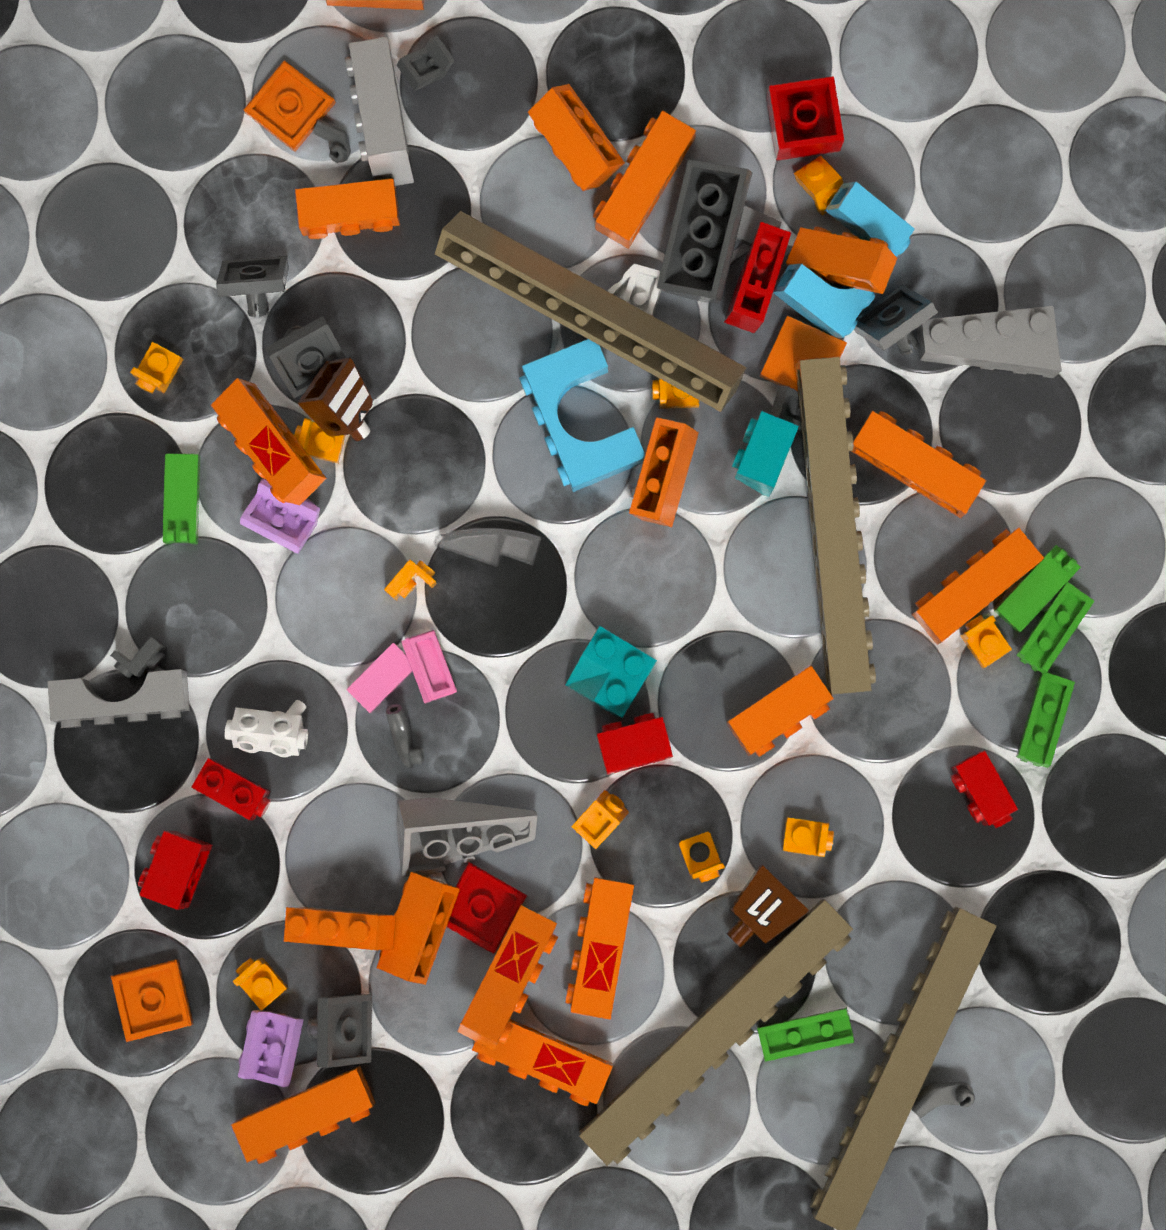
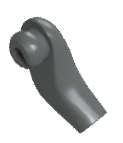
M396 704L387 707L386 716L393 742L403 765L407 768H413V764H422L424 761L423 749L419 746L413 748L411 726L401 705Z
M933 1082L928 1084L918 1094L911 1110L922 1118L941 1105L969 1107L974 1103L975 1095L972 1087L964 1082Z

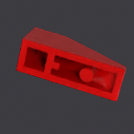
M764 222L759 223L734 289L724 323L751 333H755L762 325L791 232Z

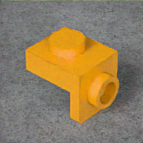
M819 156L796 171L794 175L797 183L814 200L817 211L824 215L827 213L825 210L843 184V180L822 156Z

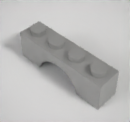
M182 669L148 672L140 690L132 697L118 702H108L102 699L92 689L89 681L82 678L48 681L50 721L61 723V728L81 727V721L94 720V725L114 724V718L127 717L128 722L148 721L147 715L160 714L161 719L181 718V712L190 711L187 671Z

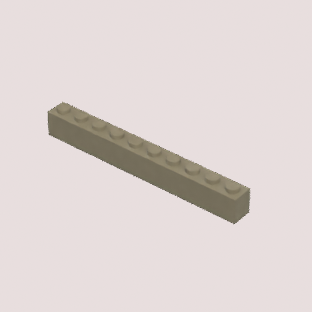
M462 211L441 231L435 255L721 412L736 393L747 367Z
M840 357L800 360L795 365L826 688L831 695L872 691L871 684L876 682L874 664H869L868 650H872L873 641L871 631L866 630L865 617H869V602L867 597L862 596L861 585L866 584V569L864 564H859L858 551L863 550V537L861 531H856L855 518L860 517V506L858 498H853L852 484L857 482L855 465H850L849 451H853L854 447L853 435L846 428V418H850V403L848 398L843 397L842 385H847L846 366L840 365Z
M821 899L579 1131L580 1138L606 1166L612 1161L616 1164L620 1163L631 1152L628 1146L637 1137L641 1141L645 1139L655 1129L656 1126L653 1122L662 1113L666 1117L670 1115L680 1105L681 1102L678 1098L686 1090L690 1093L695 1091L704 1082L705 1078L702 1075L711 1066L716 1070L728 1059L730 1055L726 1052L735 1043L739 1046L745 1043L754 1033L751 1029L754 1024L760 1019L766 1022L778 1010L775 1004L784 996L788 999L791 998L803 986L799 981L808 972L812 976L815 975L827 963L824 957L832 949L838 952L851 940L848 934L853 928L825 899Z
M954 907L952 912L947 911L939 927V929L943 930V933L938 943L933 941L925 957L929 963L924 973L918 972L911 986V990L915 993L910 1003L905 1002L899 1011L897 1021L900 1022V1025L895 1035L890 1033L884 1043L882 1052L886 1053L881 1066L876 1064L870 1073L868 1083L872 1085L867 1096L861 1095L856 1103L853 1113L857 1117L852 1128L846 1126L842 1133L839 1145L843 1147L838 1158L832 1157L827 1165L824 1176L828 1177L825 1186L823 1190L818 1188L813 1195L810 1207L814 1208L812 1215L816 1220L837 1230H856L995 931L996 925L958 907Z

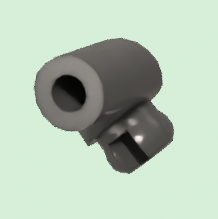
M319 119L314 127L313 134L328 141L329 157L332 161L336 163L347 161L351 153L347 133Z

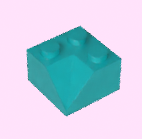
M761 411L758 420L751 418L742 442L748 444L746 451L739 448L732 465L733 468L738 469L735 479L762 495L770 497L799 426Z
M599 626L565 686L622 720L657 660Z

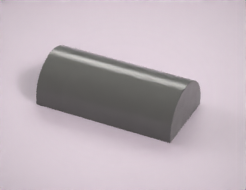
M688 160L657 285L658 289L691 300L721 303L753 174L749 169Z

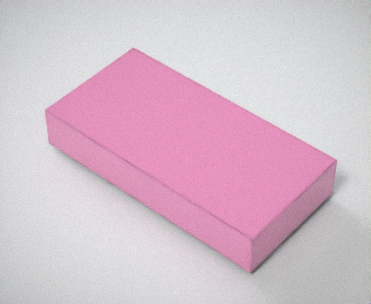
M434 630L401 641L424 703L457 692Z
M392 643L346 690L369 713H372L413 672L407 655L395 643Z

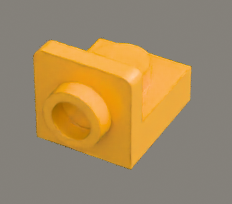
M152 342L139 367H133L130 373L137 379L135 384L152 394L155 389L165 393L183 359Z
M660 378L652 380L653 400L659 399V409L699 408L698 399Z
M304 418L303 425H297L294 436L309 456L339 464L346 435L328 436L311 419Z
M409 560L384 590L394 600H397L400 596L405 599L417 586V583L414 581L417 576L433 588L437 584L431 578L435 572L421 560L417 564Z
M982 615L974 618L965 624L968 631L961 635V638L982 669L1012 650L995 625L996 619L993 615L986 619Z
M604 790L571 827L592 847L597 849L622 822L629 811L618 796Z
M787 817L782 851L825 857V851H831L834 831L828 830L829 823Z
M263 957L255 962L252 958H249L236 970L239 976L233 980V983L236 986L240 985L261 1011L288 989V986Z

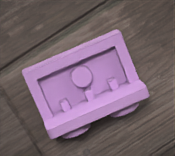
M261 479L256 495L240 518V524L298 554L317 526L320 508L315 506L309 499H306L300 506L288 502L282 503L270 492L271 485L268 481Z
M253 1010L246 1025L247 1035L243 1052L239 1058L240 1068L238 1077L242 1079H256L281 1087H289L304 1019L273 1011Z

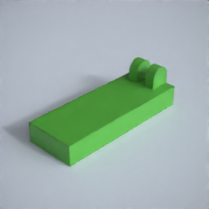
M165 454L163 543L198 544L200 455Z
M1055 545L1044 556V559L1029 572L994 610L1016 632L1020 633L1081 568L1073 557H1069L1067 555L1068 552L1063 548L1061 549Z
M1067 582L1060 589L1017 653L1020 661L1031 665V669L1035 672L1039 671L1042 674L1048 672L1094 603V600Z
M1048 672L1040 674L1016 755L1017 758H1020V761L1031 762L1037 767L1043 766L1048 768L1051 766L1074 688V681Z
M847 1007L757 1028L765 1062L855 1042Z

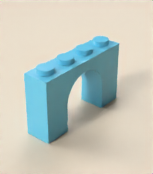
M857 182L843 183L825 210L860 239L869 241L870 238H878L885 241L896 257L908 248L911 242L909 237L915 230V228ZM803 264L789 265L773 290L777 297L821 331L836 338H844L855 329L858 322L856 318L862 309L868 307L875 298L874 292L846 286L841 289L832 287Z
M587 339L522 366L524 376L519 377L520 383L526 396L533 395L537 406L532 407V411L538 426L545 424L549 436L545 437L544 440L550 455H558L562 466L558 467L557 471L563 486L570 484L572 491L575 492L643 464L645 453L634 427L600 441L585 442L569 435L559 422L558 407L563 396L571 388L608 373L607 362L598 344Z

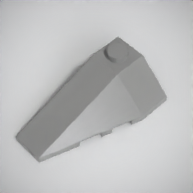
M439 798L400 800L397 805L396 826L402 877L410 876L411 872L421 875L435 874L446 870L445 865L462 859L465 863L474 861V855L491 849L492 851L500 852L533 841L536 836L537 812L534 810Z

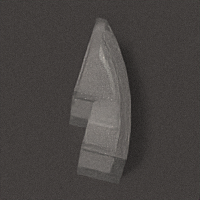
M474 528L437 535L433 543L436 547L498 567L502 555L533 565L542 540L540 536L521 531L500 528Z

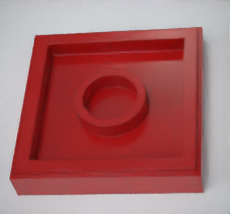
M469 862L455 886L460 890L447 928L495 954L527 895Z

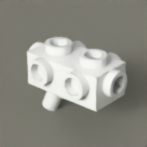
M295 700L286 713L236 707L233 719L227 720L225 739L232 740L233 748H239L248 753L264 751L272 752L280 757L299 756L300 749H306L308 742V730L303 728L301 716L306 709V705L300 700Z

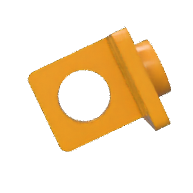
M705 832L679 842L691 879L699 877L700 882L703 883L720 876L718 870L725 868V866L720 861L710 832ZM697 842H702L709 848V856L703 862H696L690 856V848Z

